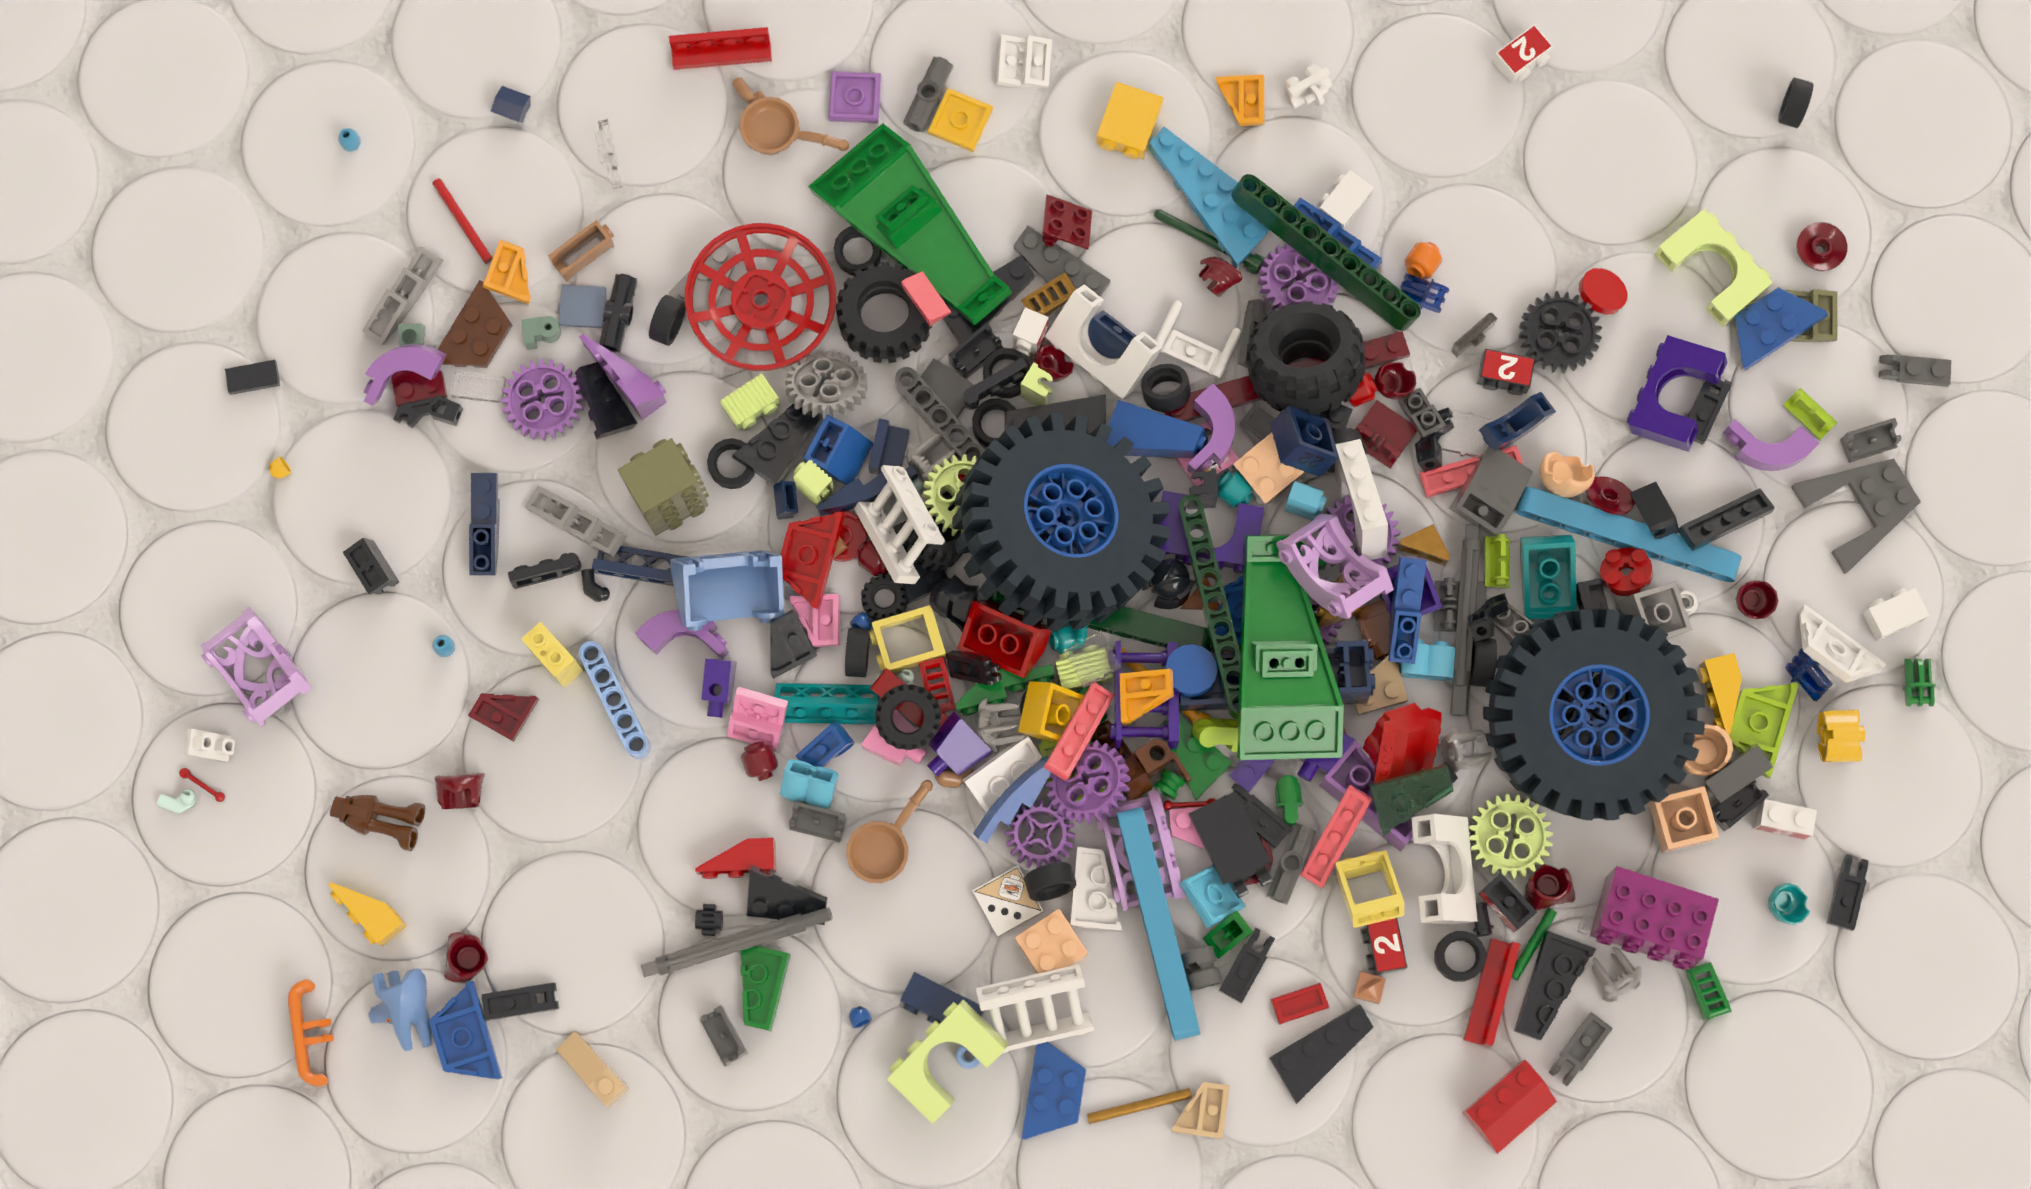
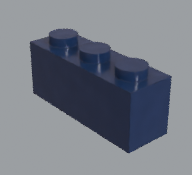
M916 972L913 973L900 999L905 1004L904 1010L914 1015L921 1012L928 1016L927 1021L932 1024L935 1021L940 1024L946 1018L943 1012L953 1002L958 1005L962 1000L970 1005L981 1017L984 1011H981L979 1004Z

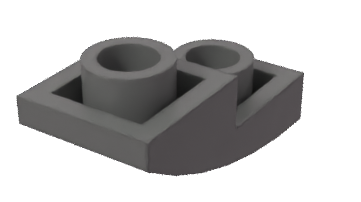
M1421 388L1398 400L1401 409L1423 438L1446 427L1435 406L1430 404Z

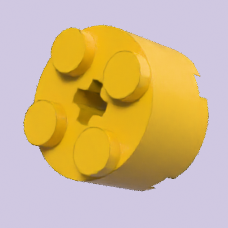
M1858 709L1819 712L1817 734H1820L1821 743H1817L1822 762L1862 761L1860 742L1865 741L1864 726H1859L1860 713Z

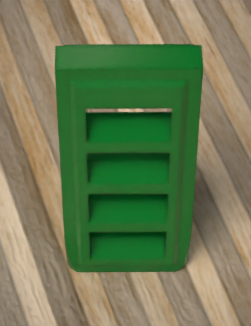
M1711 962L1685 970L1703 1021L1732 1012ZM1708 972L1709 977L1696 980L1695 975ZM1708 982L1712 983L1713 987L1701 990L1699 985ZM1715 992L1716 997L1705 1000L1703 995ZM1719 1002L1720 1007L1709 1010L1708 1005Z

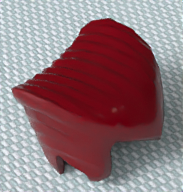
M1208 257L1200 261L1201 265L1206 264V266L1199 272V278L1202 277L1203 281H1206L1208 278L1212 279L1207 289L1217 297H1221L1230 287L1242 281L1241 273L1222 258Z
M485 773L435 776L437 801L442 809L478 807Z
M1547 864L1540 866L1530 876L1525 887L1526 900L1536 911L1559 904L1573 903L1575 901V891L1569 871L1566 868H1560L1559 870Z
M461 932L451 933L448 936L444 977L450 982L470 981L486 965L488 961L487 952L480 939L476 936Z

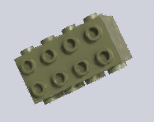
M672 438L658 441L653 445L652 450L645 454L640 452L630 459L631 462L617 469L655 536L668 529H677L683 524V520L690 516L694 518L701 515L705 511V507L709 506L705 499L709 497V494L706 491L700 474L694 464H691L682 444L676 445Z

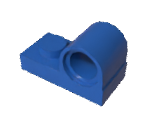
M840 722L831 723L795 756L798 760L807 762L814 767H824L833 758L842 755L850 749L855 742Z

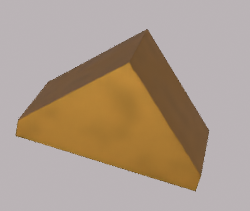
M1434 524L1401 539L1397 547L1399 551L1420 556L1443 566H1446L1450 558Z

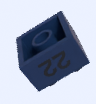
M1288 405L1270 423L1280 463L1320 477L1339 459L1328 419L1315 414H1309V412Z

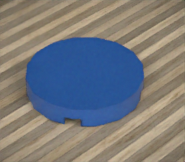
M1194 644L1183 645L1174 650L1168 657L1165 669L1173 671V690L1189 697L1199 696L1209 691L1216 680L1218 671L1216 660L1211 652L1202 646Z

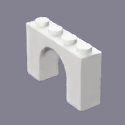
M1084 284L1072 293L1045 335V338L1055 348L1067 354L1072 362L1087 370L1092 378L1106 385L1112 394L1124 399L1135 390L1163 346L1143 331L1132 339L1120 358L1111 359L1099 354L1090 342L1088 327L1104 300Z
M1361 439L1335 444L1339 459L1335 462V480L1341 498L1347 495L1351 499L1355 519V543L1359 556L1363 554L1370 560L1387 557L1388 523Z
M1441 814L1411 817L1414 844L1433 846L1441 856L1445 871L1444 886L1440 894L1419 896L1421 923L1463 924L1478 922L1468 817Z

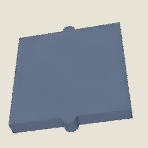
M562 285L561 302L558 303L560 308L559 326L603 328L607 288Z

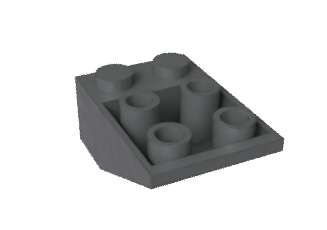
M1488 446L1449 509L1470 523L1479 525V528L1490 536H1498L1515 509L1533 471L1500 449L1493 450Z

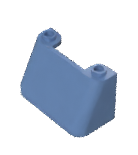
M746 551L682 557L670 560L671 575L681 625L687 627L689 631L702 630V626L706 625L708 621L755 617L759 618L761 623H770L771 620L784 614L781 555L769 551Z

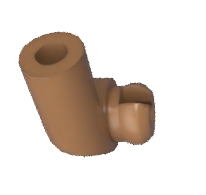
M741 77L736 78L732 83L739 96L748 104L765 97L762 91L753 94Z
M969 768L961 775H957L955 772L944 770L938 777L935 775V779L942 787L958 788L964 783L963 779L974 771L972 768Z

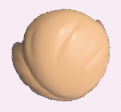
M1555 451L1547 453L1542 458L1539 466L1540 478L1546 489L1551 494L1564 498H1572L1585 492L1592 485L1595 478L1594 467L1591 464L1585 466L1579 457H1564Z
M1705 724L1704 735H1695L1692 746L1700 749L1695 761H1686L1684 769L1697 776H1709L1725 767L1733 753V743L1729 734L1717 725Z

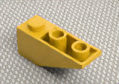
M1735 653L1704 660L1698 669L1700 682L1702 684L1705 683L1707 690L1705 694L1707 706L1712 708L1714 713L1713 725L1721 727L1729 735L1731 734L1742 680Z
M330 882L328 884L333 890L330 893L332 898L339 905L344 903L349 909L346 914L356 925L360 922L365 928L363 934L371 944L377 943L384 946L407 926L390 905Z

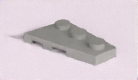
M724 244L716 249L704 264L718 271L736 253ZM735 266L725 274L726 277L730 278ZM688 273L669 292V296L685 302V286ZM701 273L696 278L693 291L694 313L709 310L708 294L712 280ZM719 285L717 290L716 306L720 300L719 297L724 288L721 285ZM710 320L700 323L707 328Z

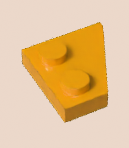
M1264 74L1216 77L1217 85L1239 126L1265 125Z
M500 240L483 288L529 304L531 298L527 282L528 275L525 267L524 248Z
M1171 669L1120 673L1122 724L1127 725L1174 696L1173 671Z

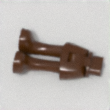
M355 795L352 797L346 796V798L336 796L332 803L330 816L339 818L340 822L364 836L369 832L391 836L397 839L402 849L412 851L418 839L417 829L376 820L377 815L420 826L423 822L426 808L422 803H413L407 807L388 805L378 802L377 796Z

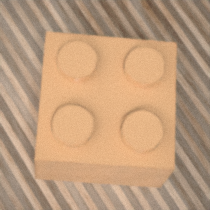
M1272 432L1234 463L1235 467L1265 504L1272 502L1294 483V480L1297 481L1306 474L1302 470L1280 463Z
M1705 786L1668 795L1659 803L1652 801L1648 803L1662 853L1711 842L1719 838Z
M1060 909L1015 937L1016 943L1037 974L1073 966L1088 956L1087 950Z

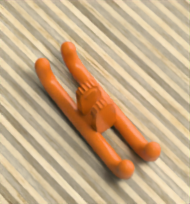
M306 979L297 982L288 993V1007L297 1071L304 1082L312 1086H325L328 1083V1077L311 1072L307 1046L332 1042L334 1037L333 1035L325 1034L319 1037L306 1038L305 1031L319 1027H328L332 1023L331 1018L304 1022L301 998L305 993L312 992L315 989V984L311 980Z

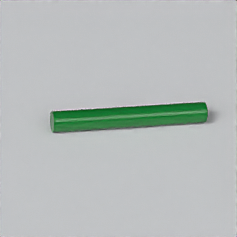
M1550 908L1546 910L1515 963L1511 978L1519 980L1543 939L1545 931L1548 930L1557 915V912Z

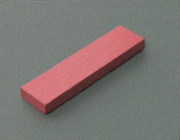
M1517 445L1501 450L1523 464ZM1482 455L1444 465L1427 472H1419V478L1426 498L1461 489Z
M1094 681L1090 684L1043 768L1064 781L1069 778L1115 694Z
M1352 785L1348 787L1300 876L1321 888L1324 887L1336 866L1335 862H1338L1373 799L1371 796Z

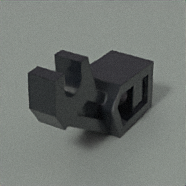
M438 395L435 398L417 402H405L398 407L393 420L401 423L404 416H409L407 425L413 428L422 417L431 415L434 420L457 426L463 408L460 404ZM441 405H446L443 415L435 411Z
M1449 407L1438 411L1446 427L1424 438L1421 436L1420 440L1415 443L1417 463L1424 472L1442 467V447L1438 441L1442 435L1454 428V424L1448 419L1453 417Z
M1505 593L1491 597L1485 601L1477 612L1467 616L1475 642L1494 636L1495 625L1492 619L1509 610Z

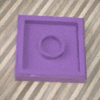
M831 71L829 121L879 123L881 73Z

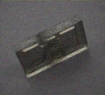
M1492 312L1488 313L1454 343L1451 352L1456 357H1459L1471 345L1477 347L1486 338L1484 334L1495 325L1498 318Z

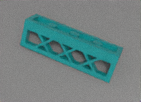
M776 683L775 689L776 698L788 701L784 723L831 724L840 722V724H875V710L879 702V695L870 688L872 685ZM781 692L794 693V695L781 696ZM811 693H819V694H820V695L817 696V697H810V696H809V694H811ZM837 693H843L846 696L835 697L834 695ZM873 694V698H862L860 695Z

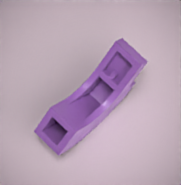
M421 344L402 345L384 353L370 365L365 375L374 380L370 379L363 393L367 394L364 402L372 406L377 404L389 379L397 371H413L432 380L437 376L447 354L433 347Z
M1213 383L1194 400L1193 408L1209 423L1212 437L1209 443L1188 463L1187 471L1191 474L1207 471L1213 464L1211 460L1221 466L1233 444L1235 433L1234 413L1228 399Z
M1736 419L1723 431L1726 435V440L1734 447L1738 446L1741 449L1735 457L1745 465L1763 471H1779L1790 468L1805 459L1819 444L1801 426L1788 439L1774 444L1758 440Z
M679 610L666 611L652 617L635 633L656 655L670 641L681 636H691L701 640L720 659H723L729 653L725 647L727 641L718 633L714 636L712 635L718 628L715 622L708 621L706 625L702 626V630L689 631L687 627L681 625Z

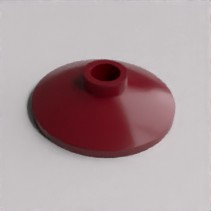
M1817 222L1808 225L1802 230L1797 239L1796 248L1799 258L1806 266L1817 271H1829L1838 267L1843 262L1847 254L1848 245L1844 234L1839 228L1830 223ZM1816 246H1821L1824 252L1819 253L1816 250Z
M1595 477L1592 485L1586 490L1589 501L1598 509L1609 514H1627L1635 505L1630 495L1632 491L1625 484L1614 478Z

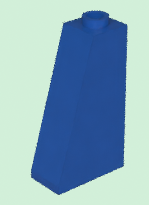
M1118 400L1108 424L1112 430L1106 442L1114 447L1124 436L1128 438L1134 445L1125 456L1142 457L1145 455L1146 457L1194 458L1207 445L1208 437L1201 426Z

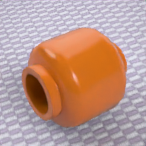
M1431 242L1416 243L1404 260L1406 271L1417 280L1431 278L1442 263L1439 248Z

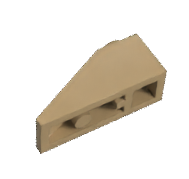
M576 1031L556 1048L559 1054L605 1106L610 1107L629 1089Z

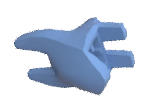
M411 969L406 971L401 982L398 971L389 972V988H387L383 973L373 975L374 990L382 1002L372 1007L370 1012H368L370 1022L392 1024L404 1051L413 1049L410 1024H413L417 1029L423 1048L431 1046L430 1019L426 1008L427 980L425 974L420 969Z

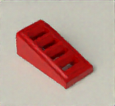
M944 657L920 662L919 668L924 688L931 693L933 690L946 687L947 692L934 694L936 700L949 699V702L939 704L940 710L943 712L956 710ZM941 667V671L926 674V670ZM943 677L944 679L943 682L934 683L930 685L928 682L929 680Z

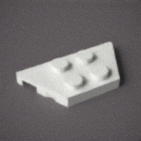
M1804 605L1798 612L1803 652L1809 655L1812 660L1828 669L1834 676L1847 683L1879 673L1886 666L1885 662L1807 605Z

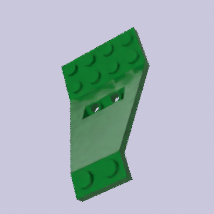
M884 123L878 126L808 186L817 198L898 264L903 265L906 270L911 269L916 274L923 271L940 297L972 324L976 325L1012 294L1009 286L994 275L912 146Z
M1292 534L1245 535L1237 758L1239 760L1342 758L1344 705L1308 593L1297 582L1287 565L1280 560L1278 555L1279 550L1276 543ZM1276 658V664L1270 667L1269 661ZM1297 658L1302 659V663L1299 666H1295Z

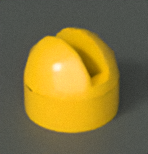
M281 456L274 459L269 465L270 474L276 479H281L291 474L289 465Z

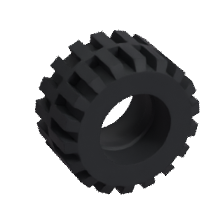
M952 505L948 507V510L952 511L956 506ZM932 516L934 522L936 520V516ZM939 523L936 525L945 542L943 545L926 544L914 563L919 562L924 569L930 567L931 571H937L938 568L942 571L946 570L948 566L952 567L962 556V554H957L955 542L961 535V531L957 530L956 534L952 536V528H948L943 532L944 524ZM914 529L903 544V547H907L906 553L910 551L919 538Z
M914 684L899 685L887 691L879 700L875 710V725L878 728L879 735L883 737L886 743L897 749L913 750L923 747L935 737L941 725L940 706L935 696L925 688ZM906 701L919 705L924 714L921 727L910 733L900 731L893 722L895 708L900 703Z

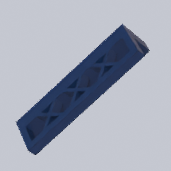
M620 546L617 554L621 559L616 562L603 560L604 553L598 550L597 559H593L592 569L595 574L674 586L670 568L667 570L653 568L651 564L658 559H665L670 565L671 559L687 556ZM620 552L628 554L623 557ZM633 555H641L646 563L638 566L628 564L626 560ZM645 556L653 558L648 561Z

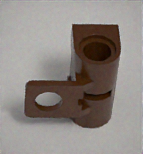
M1383 599L1362 607L1354 615L1362 641L1368 640V648H1373L1374 661L1389 655L1390 614Z
M1153 740L1134 751L1135 758L1143 767L1149 779L1162 772L1168 764L1173 762L1187 784L1191 782V777L1181 761L1164 741ZM1158 752L1163 758L1159 761L1153 760L1150 754Z

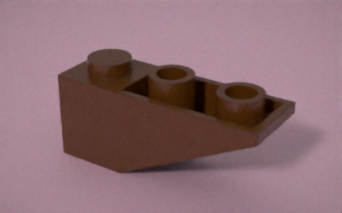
M1109 720L1097 726L1090 740L1093 744L1095 741H1098L1101 746L1107 743L1113 749L1115 745L1114 739H1110L1111 723ZM1122 739L1120 748L1115 749L1125 759L1124 764L1129 768V771L1125 774H1128L1131 781L1125 784L1130 790L1124 793L1131 801L1153 788L1145 770Z

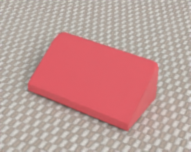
M923 271L901 281L902 288L930 327L951 313Z

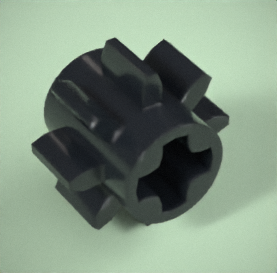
M703 904V910L696 909L695 929H702V936H715V930H722L723 910H717L716 904Z

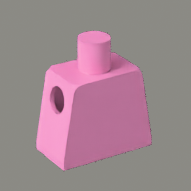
M896 709L894 710L893 722L900 731L910 733L917 730ZM874 725L861 744L864 750L898 766L904 762L906 757L919 765L927 754V751L922 748L904 750L889 745L879 735L876 725Z

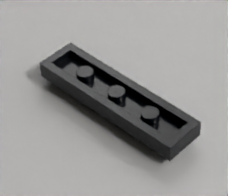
M1761 488L1681 525L1678 532L1690 549L1694 551L1771 514L1775 507Z

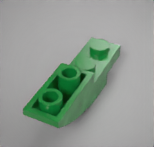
M1052 664L1031 669L1026 678L1000 669L996 673L1001 674L1002 680L993 685L979 683L974 685L955 705L957 714L963 713V716H970L978 713V706L985 698H987V704L1006 702V691L1010 690L1011 693L1021 692L1026 689L1025 686L1029 684V681L1051 683L1050 679H1054L1055 675Z

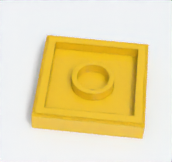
M947 88L928 129V134L974 152L993 111V106Z

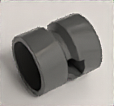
M1213 946L1181 954L1184 969L1189 971L1186 978L1190 991L1222 983L1219 968L1214 966L1217 959Z

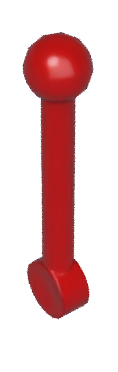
M182 768L179 771V775L182 778H188L215 796L217 802H222L225 799L223 792L215 791L191 775L189 769Z
M1210 798L1207 801L1171 802L1166 800L1163 802V808L1169 810L1176 807H1203L1216 801V799Z

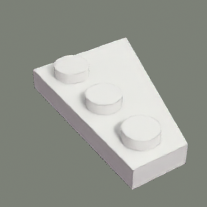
M1025 735L1024 739L1012 743L965 777L963 781L986 814L1002 793L1027 769L1036 764L1042 756L1029 736Z
M1077 847L1074 867L1077 886L1072 890L1070 926L1122 931L1104 851L1102 849Z

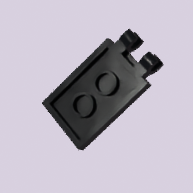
M1236 791L1188 814L1222 884L1225 885L1230 882L1238 899L1249 893L1243 879L1256 874L1261 887L1272 882V878L1264 866L1271 861Z

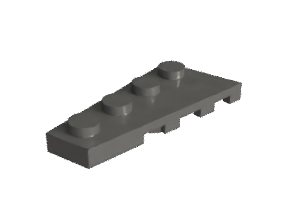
M1030 226L1025 228L1013 245V248L1019 255H1022L1024 260L1044 279L1046 284L1063 273H1067L1076 289L1085 284L1101 297L1110 284V279L1057 244H1054L1052 247L1046 246L1042 240V234ZM1063 283L1059 284L1064 295L1068 294Z

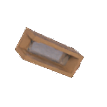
M595 220L549 254L548 257L567 282L573 275L611 247H615L611 239L614 235L606 224L601 226Z

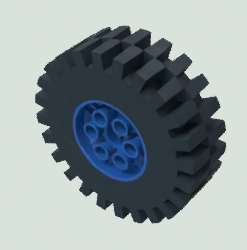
M1051 413L1042 424L1038 416L1027 418L1018 429L1015 425L1008 427L997 440L994 439L966 474L963 479L965 484L958 491L954 503L961 507L952 517V528L964 530L956 540L955 548L957 554L971 553L972 555L964 566L969 579L980 573H983L987 578L978 590L981 595L988 599L998 590L1005 596L998 608L1001 612L1009 616L1020 606L1025 609L1022 623L1034 626L1043 617H1047V630L1059 631L1069 621L1073 630L1085 628L1093 619L1098 624L1106 620L1116 610L1119 611L1154 576L1155 573L1152 571L1162 562L1165 556V551L1160 548L1169 539L1170 527L1160 525L1170 514L1168 502H1153L1163 490L1162 482L1159 477L1145 482L1142 479L1143 474L1151 466L1149 460L1143 455L1133 463H1130L1124 456L1134 444L1125 436L1114 447L1106 443L1112 428L1104 423H1101L1091 434L1087 433L1088 417L1076 415L1065 427L1062 413ZM1046 493L1051 494L1052 497H1053V500H1052V499H1049V498L1047 497ZM1028 501L1034 503L1040 508L1029 507ZM1085 531L1089 538L1085 537L1082 532ZM1046 532L1044 536L1047 538L1045 542L1039 536ZM1072 542H1074L1079 554H1073Z
M1580 609L1558 612L1547 620H1539L1530 625L1531 630L1525 635H1517L1509 643L1512 648L1507 655L1499 656L1496 662L1498 671L1495 679L1489 680L1486 685L1485 692L1490 694L1489 707H1483V719L1489 721L1490 732L1486 733L1485 736L1488 746L1495 749L1497 758L1494 761L1501 771L1508 774L1511 779L1509 782L1514 788L1525 793L1534 803L1554 812L1588 821L1593 819L1611 821L1620 819L1619 815L1626 813L1636 815L1646 811L1644 805L1650 801L1661 802L1669 795L1665 789L1671 783L1680 784L1687 774L1682 771V768L1686 761H1695L1700 750L1692 747L1695 735H1704L1705 722L1697 720V708L1705 707L1704 695L1695 693L1693 683L1699 681L1696 670L1686 667L1682 660L1687 656L1679 645H1673L1666 639L1668 634L1659 627L1649 626L1645 623L1646 619L1642 617L1624 614L1618 610ZM1591 672L1600 673L1598 688H1595L1593 685ZM1585 684L1589 687L1590 691L1588 697L1582 699L1578 694V690L1581 685ZM1612 684L1616 689V693L1613 698L1608 699L1605 695V688ZM1562 689L1574 698L1570 703L1557 698ZM1624 693H1627L1629 700L1619 703L1618 700H1620ZM1570 707H1573L1576 711V718L1572 722L1567 721L1565 718V712ZM1623 707L1629 711V717L1624 722L1618 718V712ZM1585 708L1593 710L1595 709V713L1599 717H1601L1602 720L1595 718H1591L1589 720L1590 714L1587 713V711H1585ZM1619 725L1629 728L1626 735H1623L1618 729ZM1571 726L1574 730L1561 739L1557 731ZM1586 730L1590 738L1586 744L1582 745L1578 740V736L1581 731ZM1612 730L1616 735V739L1612 744L1608 745L1605 742V734ZM1598 740L1600 754L1592 755L1593 745Z

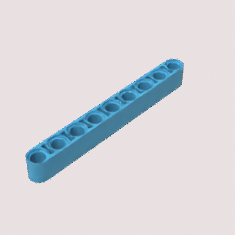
M1525 487L1515 510V513L1522 517L1618 548L1643 549L1649 558L1724 582H1735L1742 559L1737 553L1710 544L1692 551L1681 535L1675 533L1661 539H1655L1653 534L1662 529L1650 532L1645 523L1620 515L1609 514L1598 508L1532 487Z
M1143 807L1116 813L1174 1041L1200 1035Z

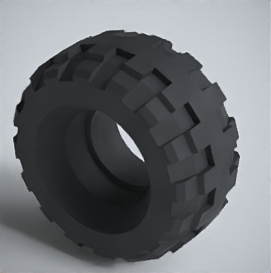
M1302 301V304L1293 305V303L1282 306V309L1279 311H1271L1262 322L1257 324L1250 335V344H1247V367L1254 391L1271 408L1279 412L1288 405L1315 415H1320V412L1326 410L1331 412L1339 408L1342 401L1347 402L1354 395L1365 374V348L1359 328H1356L1352 319L1343 311H1336V309H1333V306L1325 303L1318 305L1313 304V301ZM1304 357H1315L1325 361L1322 364L1304 368L1288 365L1292 361Z

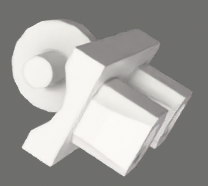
M1313 64L1305 71L1306 79L1300 82L1297 77H1291L1285 81L1290 104L1294 109L1304 103L1309 104L1312 101L1318 106L1324 103L1323 95L1328 93V89L1332 87L1329 78L1330 71L1326 67L1320 69Z
M187 729L188 742L184 755L229 762V755H233L235 741L231 739V736Z

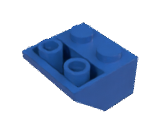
M827 415L821 423L803 460L805 463L813 460V464L824 470L828 477H832L833 480L846 486L857 477L873 446V442L850 425Z

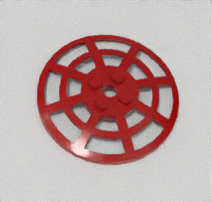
M751 223L723 232L712 239L701 250L687 276L685 307L694 334L713 356L739 369L771 371L799 362V360L808 356L820 345L834 319L836 285L828 261L808 238L797 231L781 225ZM768 233L785 237L788 240L782 252L771 249L751 250L747 235ZM737 238L741 253L727 260L718 271L704 264L716 249L728 241ZM797 244L804 247L815 258L822 268L824 275L809 279L803 267L791 258ZM768 257L776 259L777 262L772 271L757 270L753 258ZM744 261L747 273L741 276L737 282L725 276L733 266ZM787 265L798 274L802 283L791 287L788 286L781 277ZM701 273L712 280L708 294L709 310L694 313L693 291L696 278ZM719 285L732 291L731 305L716 307V295ZM828 285L829 307L823 325L810 319L814 308L813 290ZM806 293V309L804 316L790 310L792 297ZM759 294H764L769 300L766 305L758 306L754 302L755 297ZM730 315L736 316L742 323L736 336L724 326L720 318ZM785 319L798 325L788 336L779 340L775 327L780 325ZM713 320L719 332L728 341L732 342L725 354L718 351L707 340L700 330L698 322ZM805 328L818 333L815 340L805 350L792 358L785 359L782 347L794 341ZM752 329L765 330L769 343L755 344L745 340ZM740 348L752 351L772 350L776 363L754 365L737 361L734 357Z

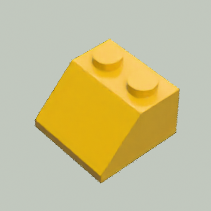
M1029 681L1018 732L1036 739L1057 743L1084 695L1054 683Z

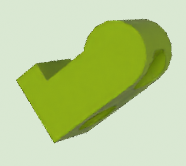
M1203 718L1193 724L1192 734L1204 747L1209 748L1216 744L1226 745L1231 752H1237V719Z

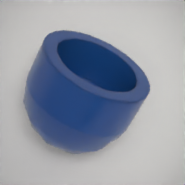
M861 612L853 617L850 625L853 628L870 630L873 620L871 617H868L867 613Z
M862 1006L854 1007L849 1012V1021L854 1029L860 1028L872 1020L867 1009Z

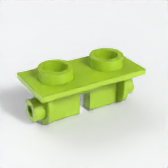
M1801 388L1783 404L1819 440L1838 423Z
M1499 534L1496 537H1484V587L1510 588V538H1506V534Z

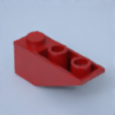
M774 838L745 839L696 867L695 872L698 875H702V879H716L718 874H728V878H742L744 873H750L751 865L760 868V872L770 875V872H776V841Z

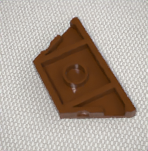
M481 280L477 283L437 349L447 354L442 365L487 368L513 326L490 291L483 288L484 282Z

